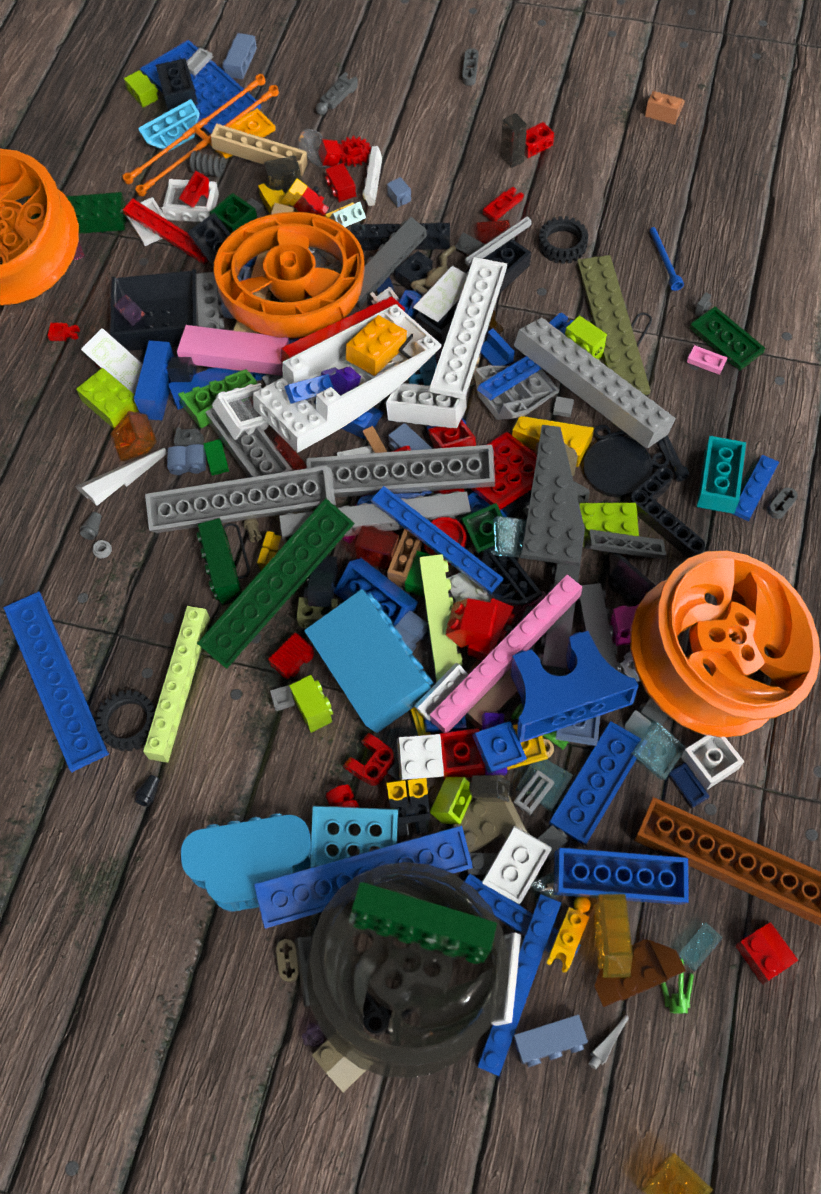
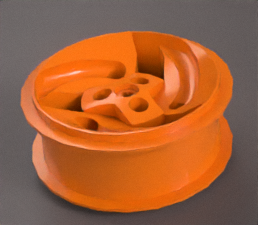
M0 149V260H3V264L0 265L1 306L22 303L36 298L50 289L65 274L74 259L79 242V224L75 210L65 194L57 189L56 183L48 170L33 157L8 149ZM31 196L23 205L16 202L20 198ZM41 213L37 219H31L33 214Z
M709 551L688 558L672 571L667 580L660 582L644 596L635 610L630 629V647L633 662L646 692L660 709L676 722L703 735L734 737L756 730L763 726L770 718L778 717L793 710L808 696L817 679L820 663L819 637L812 615L803 599L778 572L767 564L745 554L731 551ZM705 593L712 594L716 598L717 606L705 601ZM690 628L689 638L693 653L686 657L679 645L677 636ZM764 647L767 648L769 657L765 654ZM703 663L709 667L711 675L705 669ZM759 669L771 678L770 686L752 680L748 676Z

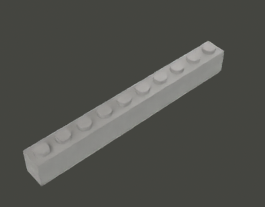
M456 491L452 494H435L428 497L418 496L413 499L401 498V500L430 522L440 517H450L459 522L463 517L471 513L467 492ZM363 503L359 506H342L338 508L355 523L345 536L405 529L374 504ZM305 511L297 514L287 513L280 516L283 544H286L314 511Z

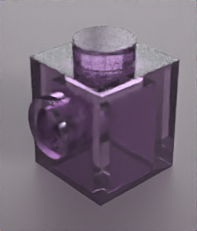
M126 294L114 305L133 326L145 315Z

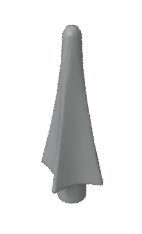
M627 1015L621 1019L614 1030L590 1054L593 1057L589 1062L592 1068L597 1069L600 1063L602 1065L606 1063L617 1037L629 1019Z

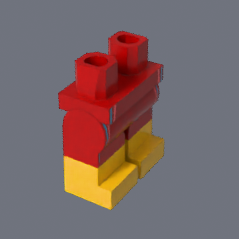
M298 178L287 190L280 202L283 205L289 203L298 212L324 216L329 209L328 206L322 203L324 197L318 196L316 192Z

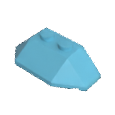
M190 99L139 127L138 130L147 144L163 150L180 138L185 131L198 123L200 113ZM194 133L193 135H191L190 137H188L187 139H184L183 141H181L179 144H177V145H176L175 147H173L171 150L175 149L176 147H178V146L184 144L185 142L191 140L192 138H194V137H195V133Z

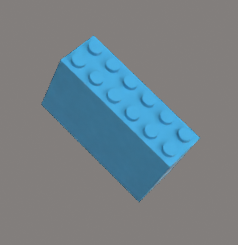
M361 589L304 631L364 724L378 733L415 707L414 705L432 688L434 682L422 670L423 666L414 657L407 643L403 641L399 631L392 625L391 619L381 609L382 606L370 592L367 594Z

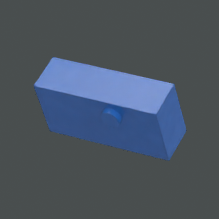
M148 342L134 395V401L142 419L163 421L170 393L168 384L172 383L167 371L171 357H174L170 342Z

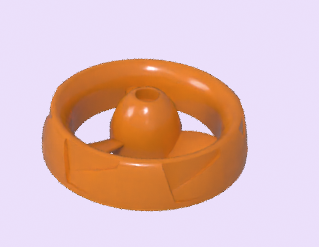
M305 212L276 213L250 221L227 237L216 254L214 276L224 305L239 323L253 331L268 336L296 338L308 336L315 331L334 324L345 318L353 310L363 286L364 255L356 237L346 227L332 219ZM308 248H317L334 256L343 266L341 274L326 268H316L315 258ZM270 250L263 261L264 276L242 281L238 280V275L247 262L255 256ZM268 286L273 295L282 302L265 300L253 295V293Z

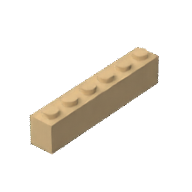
M220 124L215 125L211 134L213 149L299 176H303L307 166V151Z

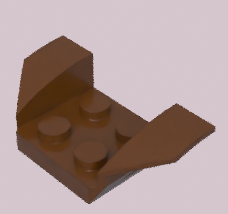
M645 939L606 956L594 987L604 1008L617 1001L626 1000L665 983L670 978L686 972V969L675 949Z

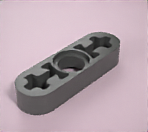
M470 48L465 52L462 81L467 86L476 83L479 52L474 48Z

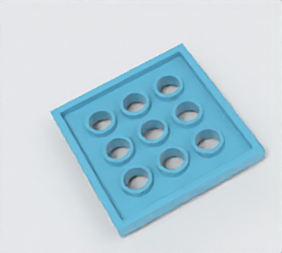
M313 806L310 868L351 857L348 853V847L351 845L358 846L360 849L359 854L368 852L372 846L383 848L397 844L398 809ZM330 823L338 824L339 832L337 834H331L328 831ZM355 823L360 826L361 831L358 835H352L349 832L351 824ZM377 824L382 828V833L379 836H373L370 833L372 825ZM335 844L339 850L338 854L334 856L328 854L327 846Z

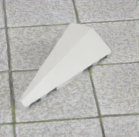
M165 448L159 449L75 487L97 506L123 484L126 487L164 457L167 451Z

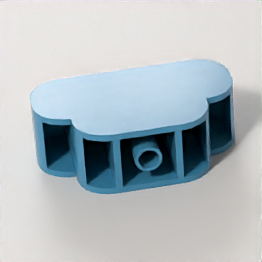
M272 814L269 818L265 819L254 817L248 819L247 822L230 821L224 826L212 824L206 826V829L196 830L186 837L181 847L182 867L191 880L200 888L206 889L208 894L222 909L240 911L257 908L259 905L254 888L255 883L310 868L312 836L306 823L294 815L282 816V814Z

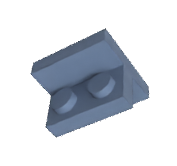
M600 716L557 730L556 740L597 746Z

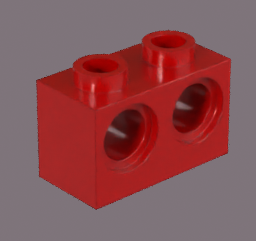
M541 122L517 135V148L527 158H530L553 145L554 132L544 122Z

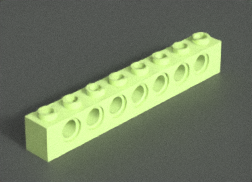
M187 606L143 751L150 760L169 762L201 652V647L197 643L206 634L210 621L206 609Z

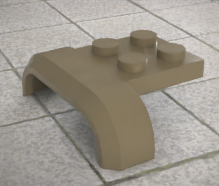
M489 775L480 780L484 796L469 804L461 824H453L454 827H463L469 853L480 849L503 835L506 839L513 826L528 833L503 784V775Z

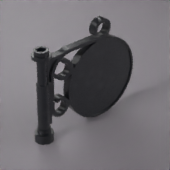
M598 425L595 428L594 437L598 442L590 447L584 460V474L588 483L599 493L610 497L631 496L639 486L650 478L652 468L657 470L664 467L667 468L668 463L674 469L673 475L676 481H683L690 476L688 469L682 465L668 435L656 442L661 453L655 454L651 460L648 451L643 445L631 438L622 437L627 434L623 430L610 434V428L606 425ZM603 430L606 431L607 435L600 436L597 432ZM663 456L665 463L658 464L656 459Z

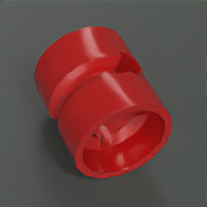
M350 785L338 786L325 795L329 806L359 808L357 801L352 800L354 794Z

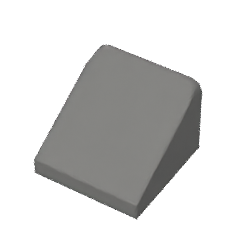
M635 710L624 728L642 738L649 730L651 721Z

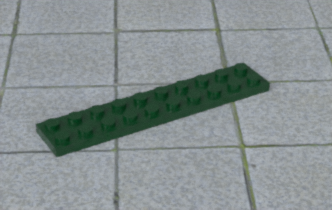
M325 498L197 644L223 667L228 669L355 523Z

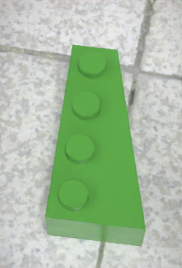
M245 369L226 376L224 380L209 382L210 385L202 388L198 386L192 388L193 391L188 393H178L182 407L202 429L209 424L206 411L213 408L212 404L217 394L223 391L229 392L235 388H244L250 384L255 385L257 381ZM252 397L242 399L241 402L244 403Z

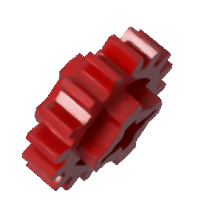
M352 136V139L346 137V141L341 140V144H338L342 153L340 160H342L343 164L347 163V166L353 164L356 167V164L361 166L362 162L367 163L369 154H371V147L369 142L366 143V139L361 140L360 136L357 139Z

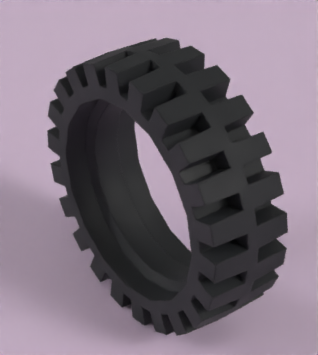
M559 216L558 220L554 217L552 221L548 220L546 224H543L539 234V249L541 254L544 253L545 258L549 257V261L552 262L555 259V263L561 261V264H565V261H567L569 264L572 263V259L575 262L578 260V257L581 258L585 254L588 245L587 228L585 229L584 224H581V221L577 220L575 222V218L569 220L568 216H565V219ZM565 231L577 236L579 243L572 248L561 249L551 245L547 238L555 232Z
M127 690L126 693L120 691L117 696L115 694L111 695V700L107 698L104 701L105 705L101 704V712H97V730L102 739L116 750L125 751L126 749L128 752L133 751V748L138 750L141 748L140 745H146L156 709L145 695L137 691L133 693L131 690ZM126 704L141 706L145 710L147 717L143 729L138 734L130 738H118L110 732L108 726L109 719L115 710Z

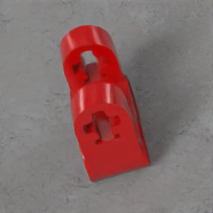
M367 733L361 742L374 753L365 766L349 757L343 767L358 779L371 786H376L384 779L387 771L393 766L394 753L381 740ZM382 755H389L390 759L382 761L380 757ZM370 771H377L378 775L376 777H369L368 773Z

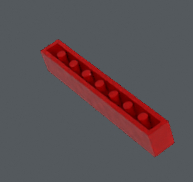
M393 296L383 299L334 324L315 331L289 345H285L281 348L280 361L283 363V361L395 304L404 312L405 308Z

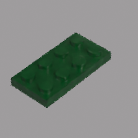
M716 306L690 325V329L720 355L727 357V361L739 371L763 354L766 349Z

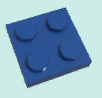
M511 721L472 735L488 774L527 760Z

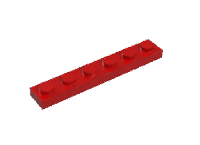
M132 198L123 209L125 215L205 265L207 262L187 232Z

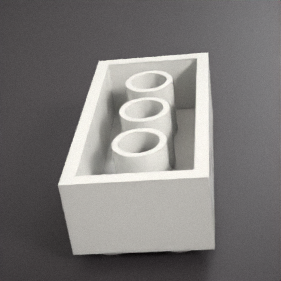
M402 383L395 389L386 402L389 421L457 428L467 408L466 398L460 399L430 392V386Z

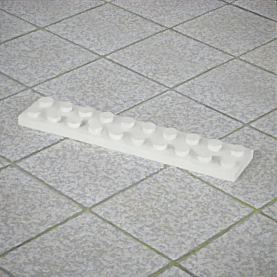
M473 258L430 385V392L460 399L466 398L505 276L506 263Z

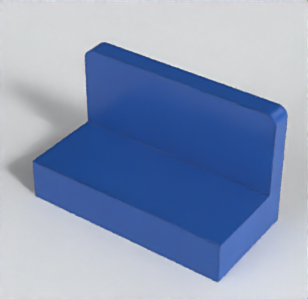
M494 329L488 331L487 341L483 343L480 354L492 366H507L514 362V350Z

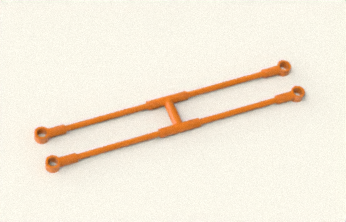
M256 75L255 80L231 100L189 128L180 138L141 167H137L130 173H125L123 175L125 184L133 183L134 178L142 173V170L184 139H187L194 133L201 137L203 140L195 148L155 178L150 179L143 185L136 186L135 190L138 196H144L147 193L146 191L155 185L156 181L190 157L193 151H200L212 142L211 134L208 136L201 128L248 91L253 90L258 85H264L266 82L264 75ZM271 85L269 91L263 94L259 100L224 126L230 127L260 103L279 94L278 87Z

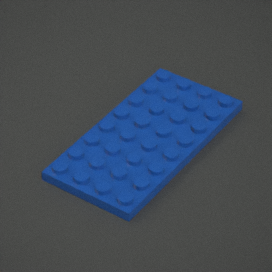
M187 40L141 67L140 71L143 75H147L150 82L154 83L163 93L156 65L186 58L187 61L198 48ZM212 60L195 76L190 74L198 105H195L200 113L198 122L208 117L244 90ZM247 92L209 120L201 129L210 135L216 124L224 126L257 100ZM259 104L258 106H256V107H255L254 109H252L251 111H253V110H255V109H257V108H258V109H261V104Z

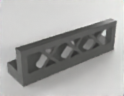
M590 529L585 541L586 549L664 560L666 557L664 541L661 539Z

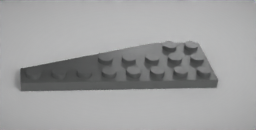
M542 425L521 558L580 566L585 527L561 427Z

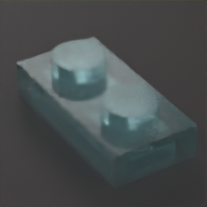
M705 922L678 955L695 972L723 937Z

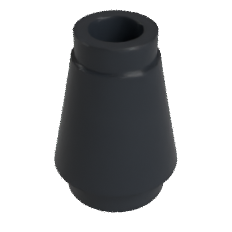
M149 775L136 791L134 801L141 806L149 807L154 802L160 779L154 775Z

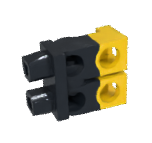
M427 779L408 780L410 801L407 800L405 781L387 783L390 809H398L397 835H409L408 823L415 822L417 834L428 833L430 812Z

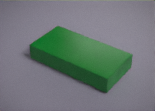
M221 439L204 443L211 475L229 472Z

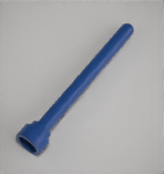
M651 227L649 231L669 274L671 290H680L684 286V282L680 276L676 275L656 228Z

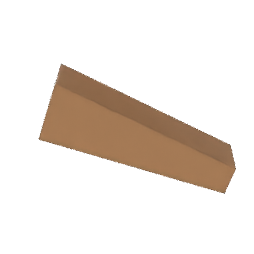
M373 426L363 430V434L373 453L387 452Z

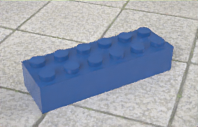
M558 848L554 853L553 895L682 905L689 903L688 858Z

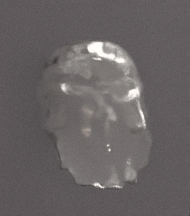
M305 129L298 139L299 149L307 151V158L313 165L324 169L329 168V166L322 165L318 154L320 144L324 138L318 131Z

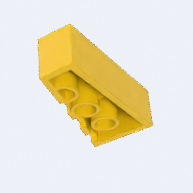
M524 416L519 417L513 428V437L529 449L535 451L536 443L540 441L542 425L561 427L564 443L573 448L578 455L576 467H579L592 440L593 427Z

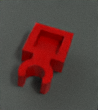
M50 323L47 337L49 341H66L67 337L76 340L79 337L74 332H80V329L77 325L69 327L67 323Z

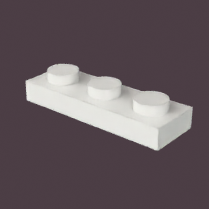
M455 663L414 705L426 720H431L430 714L468 676L466 671L460 664Z

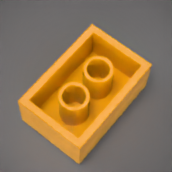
M377 315L346 344V360L376 376L399 353V348L406 341L407 330Z

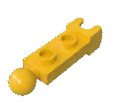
M577 897L574 900L575 910L570 907L567 910L546 961L548 965H551L554 959H560L563 963L562 972L564 973L568 971L589 919V916L583 914L589 911L591 906L587 897Z

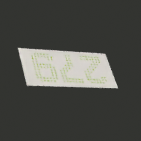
M452 266L413 308L439 322L460 299L468 275Z
M102 328L81 350L134 394L143 364Z

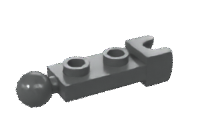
M344 72L339 77V81L320 98V103L316 105V112L319 115H325L328 108L333 110L349 93H353L358 87L357 77L347 79L348 73Z

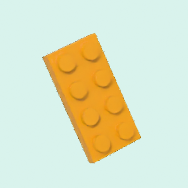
M258 108L244 115L229 127L261 138L276 130L275 125ZM216 150L222 157H225L226 159L232 156V154Z

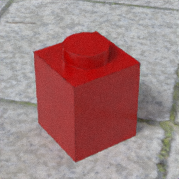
M322 139L318 150L322 165H338L342 155L338 142L336 140Z

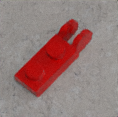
M512 187L483 209V215L495 223L516 204H519L524 194L522 192L516 194V188Z

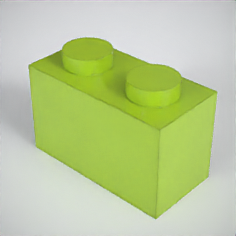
M140 70L124 78L128 92L142 107L158 100L157 87Z
M446 777L430 813L442 824H461L476 788L465 777Z

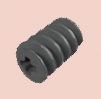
M193 151L190 156V167L193 172L198 171L199 173L221 177L225 171L226 158L222 157L220 161V157L216 156L214 160L213 154L208 157V153L203 155L202 152L197 154L196 151Z

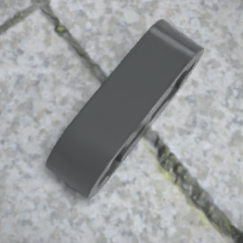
M784 488L772 501L768 509L769 515L775 519L782 518L795 503L797 492L792 488ZM790 495L791 498H788V500L785 501V496ZM779 505L782 506L781 509L778 510V512L775 511V509L778 508Z

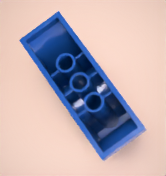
M589 631L576 632L569 637L566 660L571 673L565 676H554L546 672L540 663L539 657L532 649L517 652L512 656L511 677L523 705V712L519 717L517 728L519 742L522 743L632 705L638 689L636 679L618 672L602 657Z

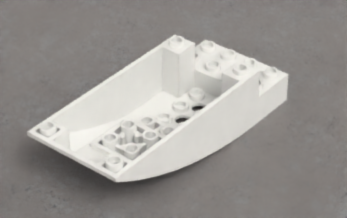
M395 304L283 361V378L253 393L254 409L298 453L341 429L374 407L427 362L441 348V344ZM379 315L407 330L406 340L413 334V338L403 349L412 358L407 359L399 352L376 376H373L346 360V344ZM350 366L361 376L359 386L341 396L330 387L317 394L314 398L290 404L284 387L292 383L321 376L322 371L333 367L342 369Z

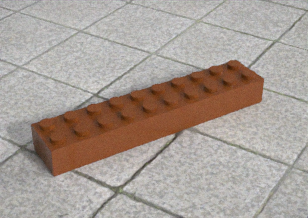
M655 797L652 798L634 840L635 842L668 857L688 858V866L821 926L820 871Z

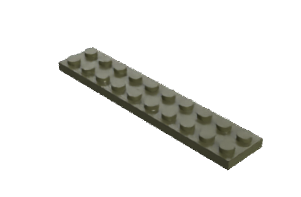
M611 256L577 260L579 274L594 326L607 334L603 352L605 366L613 370L644 395H650L651 390Z

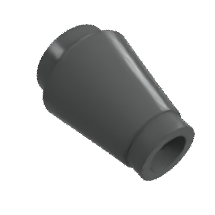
M92 512L80 527V535L88 540H93L97 537L102 516L97 512Z

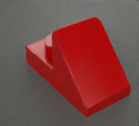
M198 171L194 172L179 197L181 201L192 208L195 207L201 195L207 199L209 197V178Z

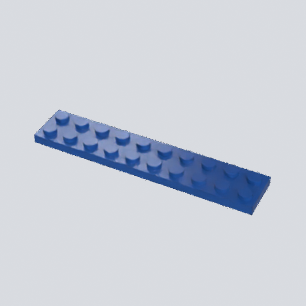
M34 593L3 607L69 770L74 772L109 755L41 593Z
M457 826L255 883L254 888L264 928H269L354 903L360 882L395 891L471 869L473 866L463 827Z

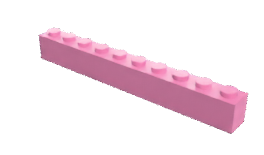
M566 575L430 714L431 722L443 733H448L511 668L512 656L519 651H528L581 596L582 586L569 575Z

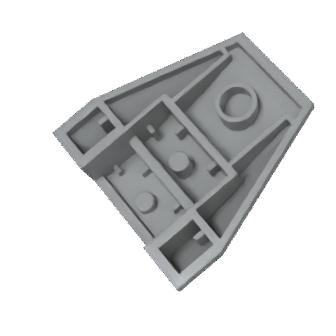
M488 365L475 368L474 370L478 396L497 420L527 415L559 392L556 385L541 369L490 401L478 391L479 385L509 366Z

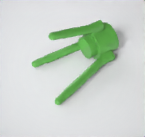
M684 973L678 975V994H671V998L669 997L666 982L661 984L665 998V1007H670V1013L688 1014L693 973L689 974L686 995L683 994Z

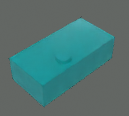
M709 436L704 453L697 507L735 513L740 498L746 442Z

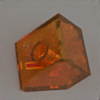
M128 411L111 432L120 461H126L147 454L157 443L147 414Z

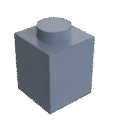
M401 177L387 183L388 197L397 208L411 201V189Z

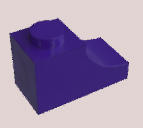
M350 366L342 369L333 367L321 372V376L329 374L333 388L340 396L358 387L361 376Z

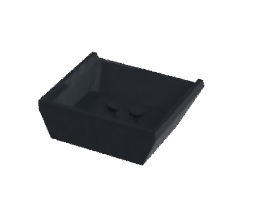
M196 269L184 272L119 278L111 277L110 336L127 351L147 349L149 341L170 342L171 347H177L180 344L185 326H198Z

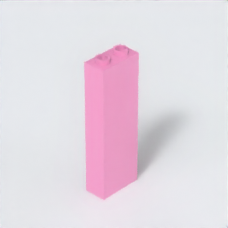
M186 325L177 354L178 357H191L193 364L199 366L239 371L247 369L249 372L283 376V363L280 361L281 348L289 345L288 338Z

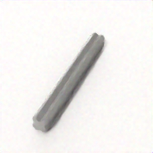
M525 217L466 257L465 264L471 267L474 257L483 259L531 226V219Z

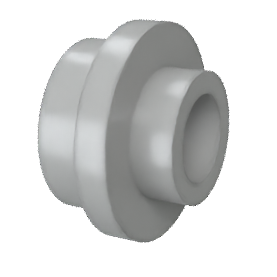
M99 540L94 544L93 553L97 558H106L111 554L112 547L109 542Z

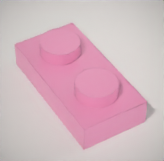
M694 345L687 363L720 375L727 357Z

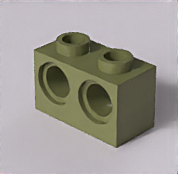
M299 597L298 625L307 629L324 617V614L338 607V599H333L332 607L308 606L307 598ZM307 612H312L310 616L304 615Z

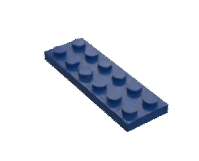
M610 721L597 746L594 747L549 824L553 825L556 829L560 828L566 835L586 846L641 753L646 741Z

